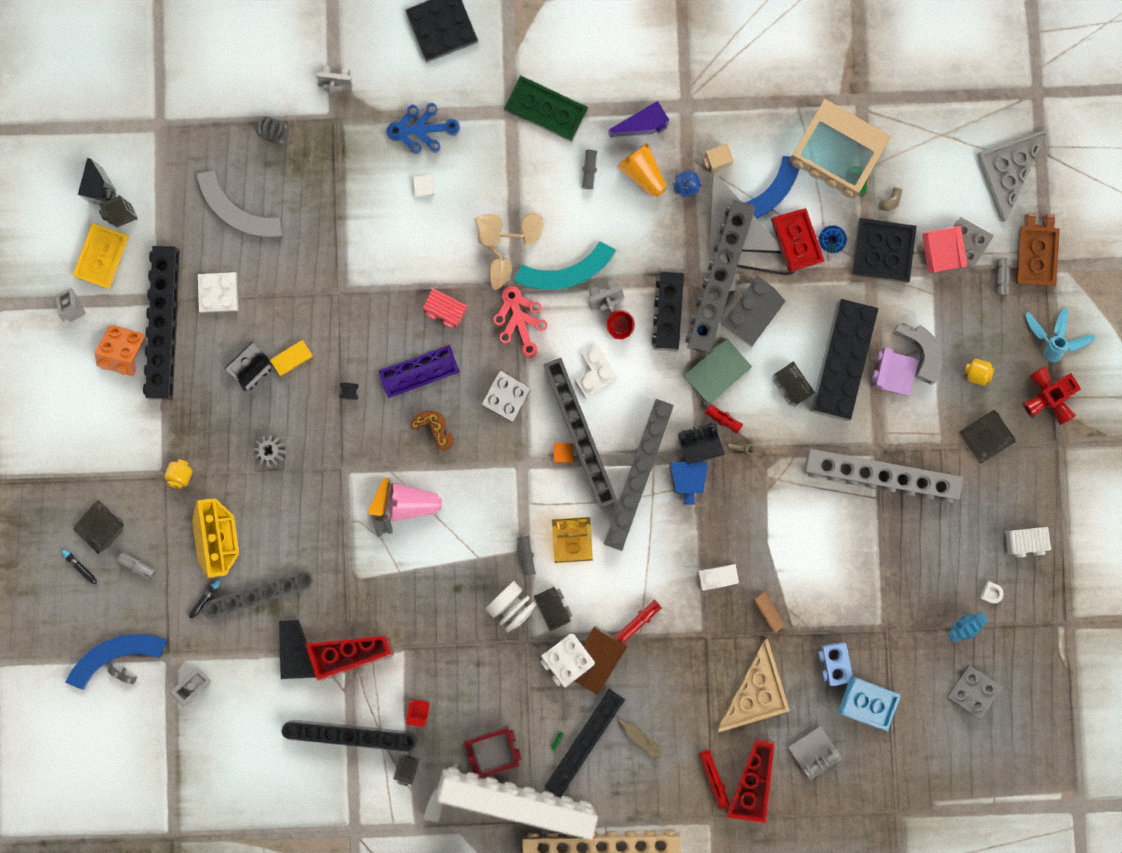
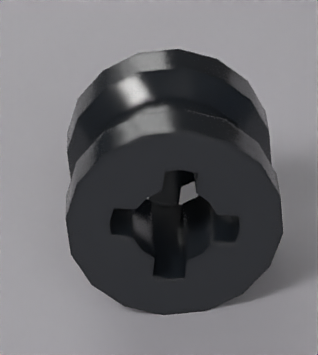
M340 383L341 393L339 394V399L358 400L357 389H359V384Z

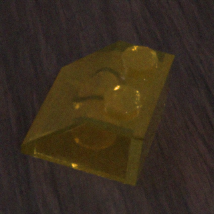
M590 517L552 519L555 563L593 561Z

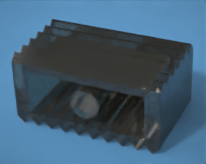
M120 195L114 197V199L107 200V202L100 203L101 210H99L102 219L117 228L138 219L132 204Z
M794 361L773 375L775 378L772 380L778 389L781 388L785 393L783 397L789 405L792 404L795 407L815 393Z
M553 586L533 596L550 632L571 622L570 617L573 615L569 606L564 607L562 600L565 598L560 588L556 589Z

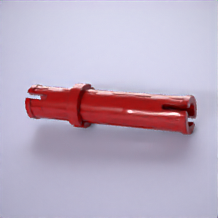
M654 599L644 610H640L638 615L614 638L625 643L644 624L649 623L650 619L662 609L660 604Z
M710 749L704 750L699 753L711 785L710 791L714 793L719 810L730 806L724 790L726 788L725 784L721 782Z

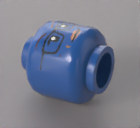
M692 170L677 174L675 176L676 182L672 183L675 193H680L683 198L699 193V188L702 187L697 172L694 173Z

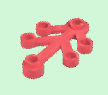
M513 286L507 287L502 293L504 304L499 314L494 316V322L496 325L502 326L505 323V316L510 307H512L514 314L505 332L500 334V340L504 344L509 343L516 325H518L524 343L522 352L525 357L533 358L538 350L537 346L530 340L525 322L536 327L541 332L545 331L548 325L545 320H538L522 312L519 304L529 308L534 314L541 311V304L522 297L518 288ZM511 292L515 294L513 299L508 298V294ZM535 304L539 305V310L537 311L532 309V306ZM499 316L503 318L501 323L496 322V318ZM540 322H543L546 326L545 328L540 329L538 327V324ZM504 334L509 335V340H502V336ZM528 346L533 347V352L528 353L526 348Z

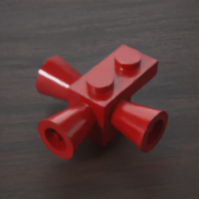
M1046 366L1029 375L1041 389V391L1037 392L1039 397L1022 402L1023 408L1029 417L1033 419L1044 408H1053L1059 425L1077 416L1064 403L1065 400L1070 398L1069 396L1081 390L1072 373L1067 374L1054 383L1050 379Z

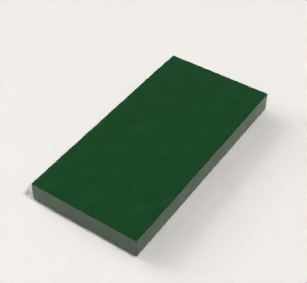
M520 75L504 110L572 142L588 107Z

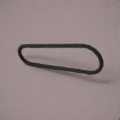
M742 250V252H761V253H780V254H782V251ZM737 265L738 268H744V269H750V270H756V271H762V272H768V273H774V274H780V275H791V274L795 273V271L790 272V273H789V272L785 273V272H779V271H773V270H767V269H761V268H755V267Z

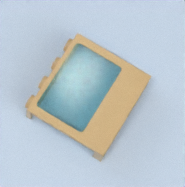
M824 99L789 162L795 168L807 171L811 177L821 179L827 186L842 191L844 196L855 199L891 136Z

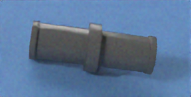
M585 150V164L582 167L584 172L582 188L592 190L594 189L595 173H597L596 157L598 151Z
M529 536L517 538L520 548L519 559L522 560L524 576L536 574L533 562L534 552L531 551Z

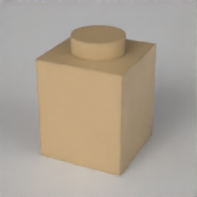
M727 143L707 150L703 158L706 169L709 168L711 173L729 167L734 162Z

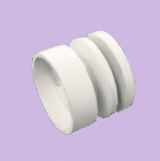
M515 581L485 608L493 618L500 614L504 616L499 623L500 626L507 620L510 622L504 629L507 633L512 629L518 628L531 615L534 607L537 605L534 601L528 607L524 604L530 598L529 596L521 600L518 598L523 589Z

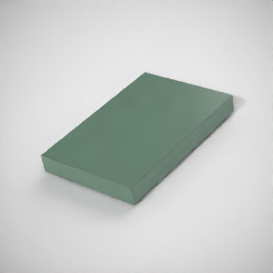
M726 339L685 374L684 377L709 405L751 369L752 366L734 345Z

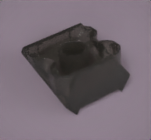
M995 410L983 415L979 420L959 432L979 463L985 462L1016 442L1015 436L1012 435L999 413Z
M98 500L78 521L73 530L97 554H100L120 535L124 523L123 520L115 517L109 511V508Z

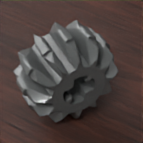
M263 116L257 122L255 132L259 137L268 142L282 144L288 137L289 128L282 121Z

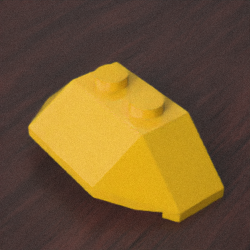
M216 498L197 500L192 520L197 560L207 578L227 575L239 555L234 515L219 503Z

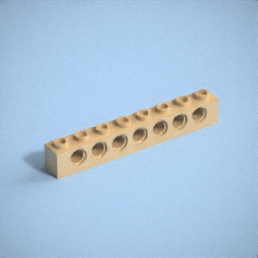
M633 830L625 831V834H617V831H606L605 834H597L594 831L591 840L570 834L558 835V832H547V835L529 832L523 836V853H680V835L675 833V830H664V833L646 830L644 833L637 834ZM661 840L666 844L663 849H657L655 843ZM619 841H623L627 846L625 849L619 850L616 848V844ZM644 841L646 846L644 849L639 850L635 847L636 843ZM564 842L568 845V848L565 851H560L557 845ZM579 842H585L588 845L583 851L579 850L576 846ZM598 842H605L607 844L606 849H597L596 845ZM540 843H546L549 848L546 851H540L537 846Z

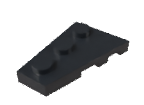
M280 620L281 679L316 678L306 647L307 640L300 621Z

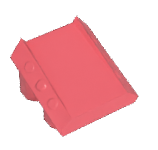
M961 226L922 233L928 272L935 273L959 267L962 268L967 265Z

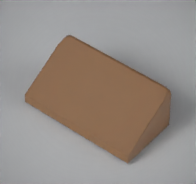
M763 592L754 597L753 601L770 630L776 633L784 626V622L767 594Z

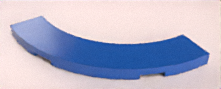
M782 156L778 174L772 184L762 194L745 202L756 206L753 215L757 219L766 215L780 204L792 188L799 169L789 162L790 156Z
M131 634L107 640L91 649L78 661L65 683L84 690L92 676L107 662L128 654H145L160 658L168 640L147 634Z

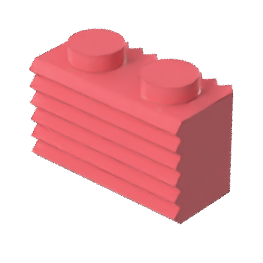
M433 288L422 309L426 312L425 315L433 320L437 317L443 320V325L452 329L453 326L458 328L468 307Z

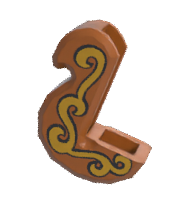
M433 410L423 411L413 418L411 430L430 424L437 448L444 451L452 448L454 444L453 435L450 432L445 435L446 420L440 413Z

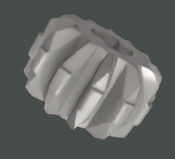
M269 435L268 440L265 436H262L263 443L260 441L255 442L259 448H253V451L259 452V454L255 455L254 458L260 459V465L266 462L267 467H271L272 463L278 466L277 459L284 461V458L280 456L281 453H287L286 450H281L285 443L279 444L281 438L276 437L274 439L273 435ZM268 447H269V448H272V449H271V450L273 451V454H272V455H271V454H268V451H267V448H268Z

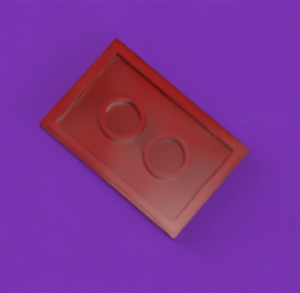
M806 208L771 218L789 273L825 261Z

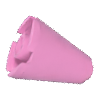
M399 483L391 484L389 497L391 498L389 504V519L391 521L437 514L438 510L442 508V498H439L438 494Z

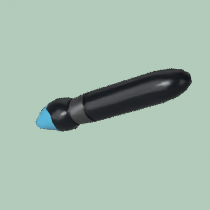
M62 550L66 561L70 562L87 581L97 584L95 576L72 553Z
M219 580L209 586L208 590L192 608L189 614L190 619L197 616L204 604L218 590L220 586Z

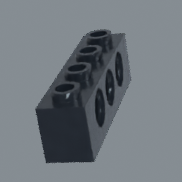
M661 272L660 277H656V288H659V296L655 295L654 307H658L657 315L654 314L653 326H657L656 334H652V345H655V350H679L684 273ZM670 288L673 290L674 295L666 297L664 290ZM669 307L672 309L673 314L665 316L662 309ZM663 326L670 327L671 334L664 335L661 332V328Z

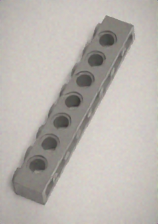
M814 449L807 451L804 473H809L808 477L820 479L821 475L828 477L827 480L839 482V479L847 480L846 484L858 486V483H864L866 488L877 489V486L885 487L884 491L896 493V490H902L904 495L915 496V493L923 494L922 498L934 500V497H940L942 502L953 503V500H960L963 477ZM823 461L829 462V471H824L821 468ZM843 464L849 467L847 475L842 474L840 471V467ZM861 468H865L868 471V476L865 479L859 474ZM881 471L887 475L885 482L879 480L878 475ZM899 475H903L906 479L903 486L898 483ZM919 478L925 482V486L922 489L917 486ZM938 482H941L944 486L941 493L936 490Z

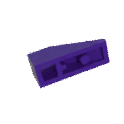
M657 101L610 128L608 134L610 137L651 135L656 132L659 134L668 128L669 118Z

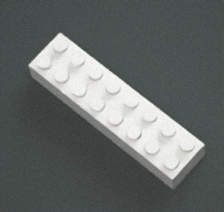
M455 768L443 769L437 789L438 802L592 840L598 816L594 807L587 801H580L578 803L567 796L558 798L554 797L553 793L547 791L538 793L531 787H524L522 789L516 787L517 785L511 782H505V784L498 783V780L491 777L480 779L478 778L479 775L468 772L466 775L459 773L460 771Z

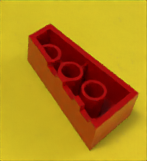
M387 636L306 643L317 681H324L395 656L390 639Z
M755 739L728 810L727 818L766 823L775 741Z

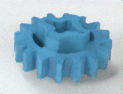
M982 611L976 612L974 615L972 612L963 615L952 624L953 627L948 631L947 636L953 643L961 639L962 641L972 639L983 630L982 626L987 623L988 618Z

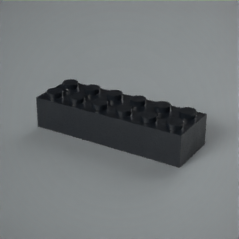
M840 299L837 302L810 412L844 421L852 419L879 308L845 299Z

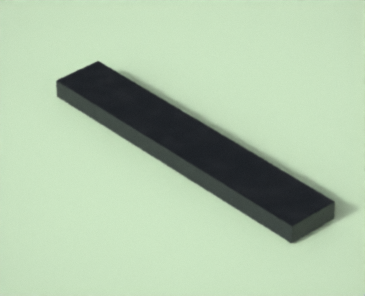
M610 688L607 690L545 784L547 789L559 797L563 795L625 701L623 697Z

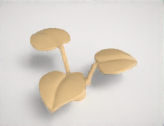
M537 213L527 214L521 222V234H501L503 222L501 217L495 214H485L474 219L478 229V242L488 246V250L498 256V259L492 260L489 267L490 284L493 290H498L509 280L512 273L510 260L507 258L502 259V255L494 249L495 246L500 244V237H523L525 244H534L538 241L543 231V218Z

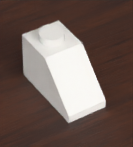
M736 564L697 571L702 591L739 583Z

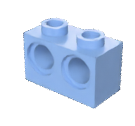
M840 642L820 646L821 651H818L820 662L824 663L825 670H822L824 682H827L830 686L848 683L852 676L846 643ZM835 649L838 655L836 659L830 660L829 652ZM835 669L841 670V676L838 679H834L832 676Z

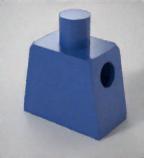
M670 462L675 493H683V505H695V493H703L708 462H696L687 465V462Z

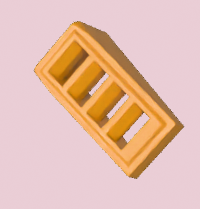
M384 477L367 514L385 515L391 483L390 478Z

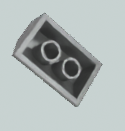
M757 275L721 325L752 347L786 300L773 286Z

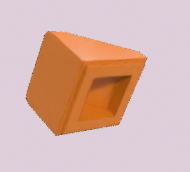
M554 443V462L573 463V443Z

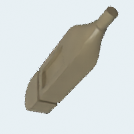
M621 719L618 720L626 734L652 757L660 756L661 748L659 745L653 742L635 725L623 722Z

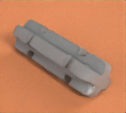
M1009 258L998 259V295H1007L1009 293V287L1007 286L1009 284V268H1007L1009 266Z

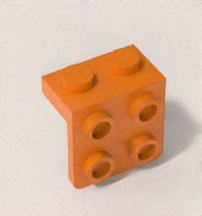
M110 325L94 352L97 367L115 371L122 375L134 376L136 372L135 357L145 340V335L140 332Z

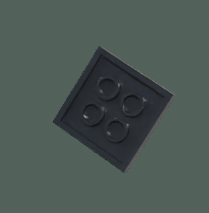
M428 0L405 9L426 63L479 42L462 0Z
M859 218L852 275L909 283L917 226Z

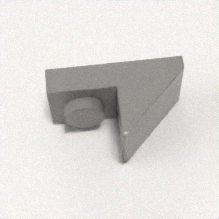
M72 288L55 297L58 315L62 321L68 320L72 322L86 314Z
M197 668L170 691V694L184 707L191 703L211 683V680Z

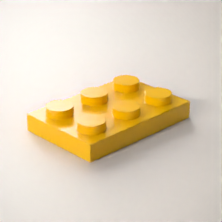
M92 223L72 276L110 289L130 236Z

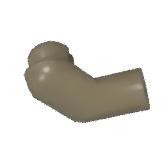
M893 188L891 198L881 200L879 208L886 212L897 208L903 190Z

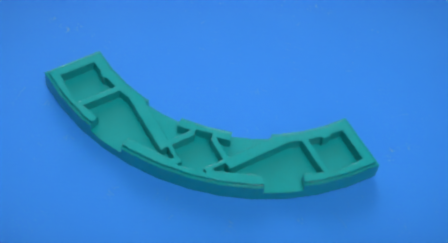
M599 241L595 249L585 259L561 270H538L522 264L513 281L522 286L552 291L571 288L589 280L602 270L611 260L616 249Z

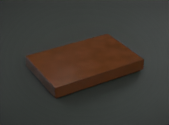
M594 625L582 645L594 660V665L574 681L598 695L627 649V645Z

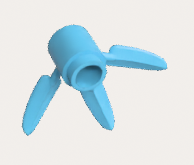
M1067 308L1061 310L1054 329V333L1057 336L1052 337L1050 340L1046 337L1047 333L1029 312L1025 316L1035 336L1039 340L1044 339L1047 343L1043 350V355L1051 362L1059 361L1067 349L1069 351L1080 349L1090 344L1096 337V335H1088L1068 342L1063 337L1068 319Z

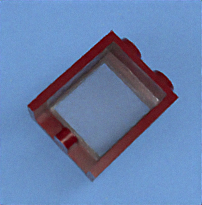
M508 726L463 741L473 773L479 775L478 778L481 779L520 766L519 760H522L519 748L515 749L513 742L516 741L513 730L509 731Z

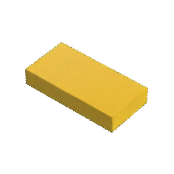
M301 340L270 361L282 377L312 358L313 355L304 340Z

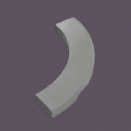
M216 171L197 174L198 183L204 198L212 210L227 224L243 233L263 238L283 237L280 217L264 218L242 211L223 192Z

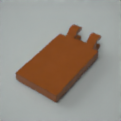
M1025 214V226L1019 228L1016 284L1056 286L1060 228H1054L1055 215H1044V225H1035L1036 214Z

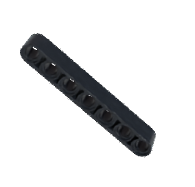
M290 720L281 729L283 737L289 740L410 751L417 743V737L413 732L303 720ZM288 725L295 726V734L288 732ZM307 727L315 729V736L307 734ZM327 729H332L335 732L334 738L327 737ZM346 731L353 732V740H348L345 737ZM369 732L373 735L374 739L372 742L365 740V733ZM384 735L392 736L393 743L386 744L383 740ZM403 737H410L412 745H404Z

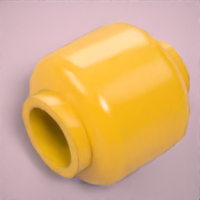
M974 359L971 364L967 363L964 374L968 375V382L985 386L988 382L991 383L995 368H992L990 362Z
M178 459L177 462L169 463L164 475L168 486L181 489L189 484L193 470L188 466V462Z

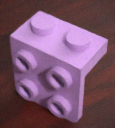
M882 349L877 354L876 363L878 365L872 375V387L906 396L910 395L918 360L913 357L893 353V349Z

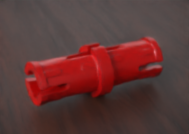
M710 404L704 413L719 422L720 426L724 425L735 434L743 426V423L731 417L730 413L727 411L723 412L713 404Z

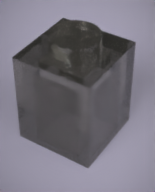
M401 754L393 779L403 786L412 785L420 759Z

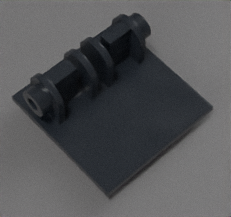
M711 422L702 428L701 426H698L699 429L693 427V430H682L681 433H678L687 465L725 455L716 423L712 424Z

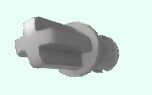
M124 552L117 559L120 564L131 569L132 573H137L148 581L152 579L156 572L155 569L142 563V560H136Z

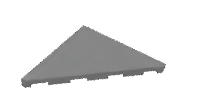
M1047 129L977 154L1002 222L1008 218L1048 132Z
M713 174L709 248H714L716 240H721L722 234L719 233L722 222L726 223L728 217L725 215L727 205H732L733 200L740 201L717 174ZM753 215L742 250L781 251L779 243ZM734 218L731 220L734 226L741 225L739 219ZM726 237L728 244L733 245L736 243L733 237Z

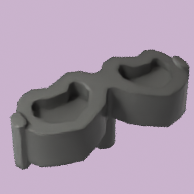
M112 663L108 668V673L122 682L134 684L137 676L130 677L125 675L126 668H123L120 672Z

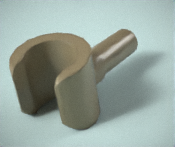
M729 443L728 448L743 451L745 455H754V453L748 452V447L756 446L754 444L740 446Z

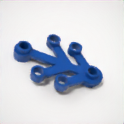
M429 103L426 106L425 113L413 126L406 127L409 121L419 114L418 107L412 104L408 106L407 113L399 122H392L388 125L386 133L389 139L393 141L401 140L410 148L413 154H419L422 151V147L419 142H413L407 136L409 134H414L429 147L431 152L437 153L441 149L440 143L437 140H432L425 133L447 132L448 135L455 136L460 132V125L455 119H450L444 124L425 125L438 112L436 104ZM435 107V111L429 112V108ZM412 108H415L417 111L416 113L411 114L410 110ZM455 124L456 127L454 129H450L449 125ZM394 128L399 129L397 134L392 133ZM438 144L437 149H432L431 146ZM418 145L419 150L414 151L413 146Z

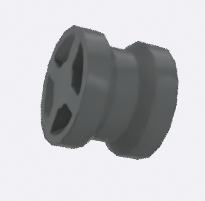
M388 515L382 519H373L377 537H381L385 533H393Z

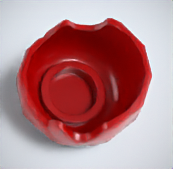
M617 310L611 313L607 319V331L614 339L624 340L633 333L635 320L629 312Z

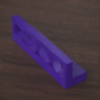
M450 345L379 370L382 386L388 398L460 373ZM449 352V356L439 358L441 355ZM430 360L429 363L425 365L422 364L423 361ZM412 367L410 370L404 371L405 368ZM394 373L392 377L385 379V375Z

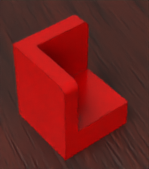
M411 699L409 701L406 724L425 727L427 725L430 702Z

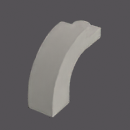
M898 324L892 333L912 342L920 353V365L916 371L915 378L930 385L935 384L942 368V352L938 341L931 332L921 325L912 330L913 327L908 324Z

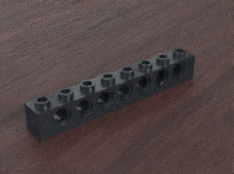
M152 246V251L149 252L151 270L148 272V279L151 283L150 289L147 291V298L150 300V304L146 311L149 326L146 327L145 331L148 345L145 346L147 364L144 365L146 383L143 385V394L145 398L150 400H173L180 250L175 246ZM166 262L167 268L160 271V265ZM162 281H166V287L160 290L159 284ZM161 300H165V306L159 309L158 303ZM164 319V325L158 328V320ZM162 337L164 342L160 347H157L156 341ZM161 356L163 362L157 366L155 361L157 357ZM161 375L162 381L156 385L154 380L156 376Z

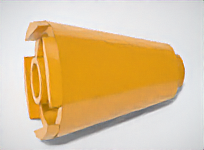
M648 143L642 145L639 150L631 153L617 165L620 171L651 197L655 195L657 198L666 191L664 188L667 185Z

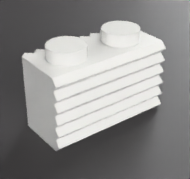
M1048 527L1005 531L1008 554H1014V558L1026 557V553L1033 552L1034 556L1046 555L1045 551L1051 550Z

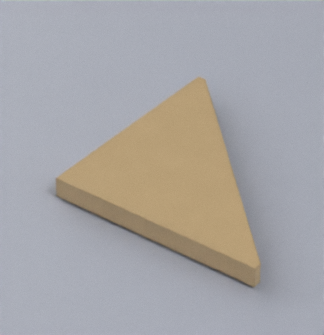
M764 639L717 728L718 733L790 711L768 639Z

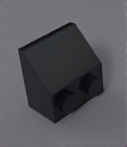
M87 158L77 195L89 203L111 208L112 203L116 201V189L104 169L91 158Z

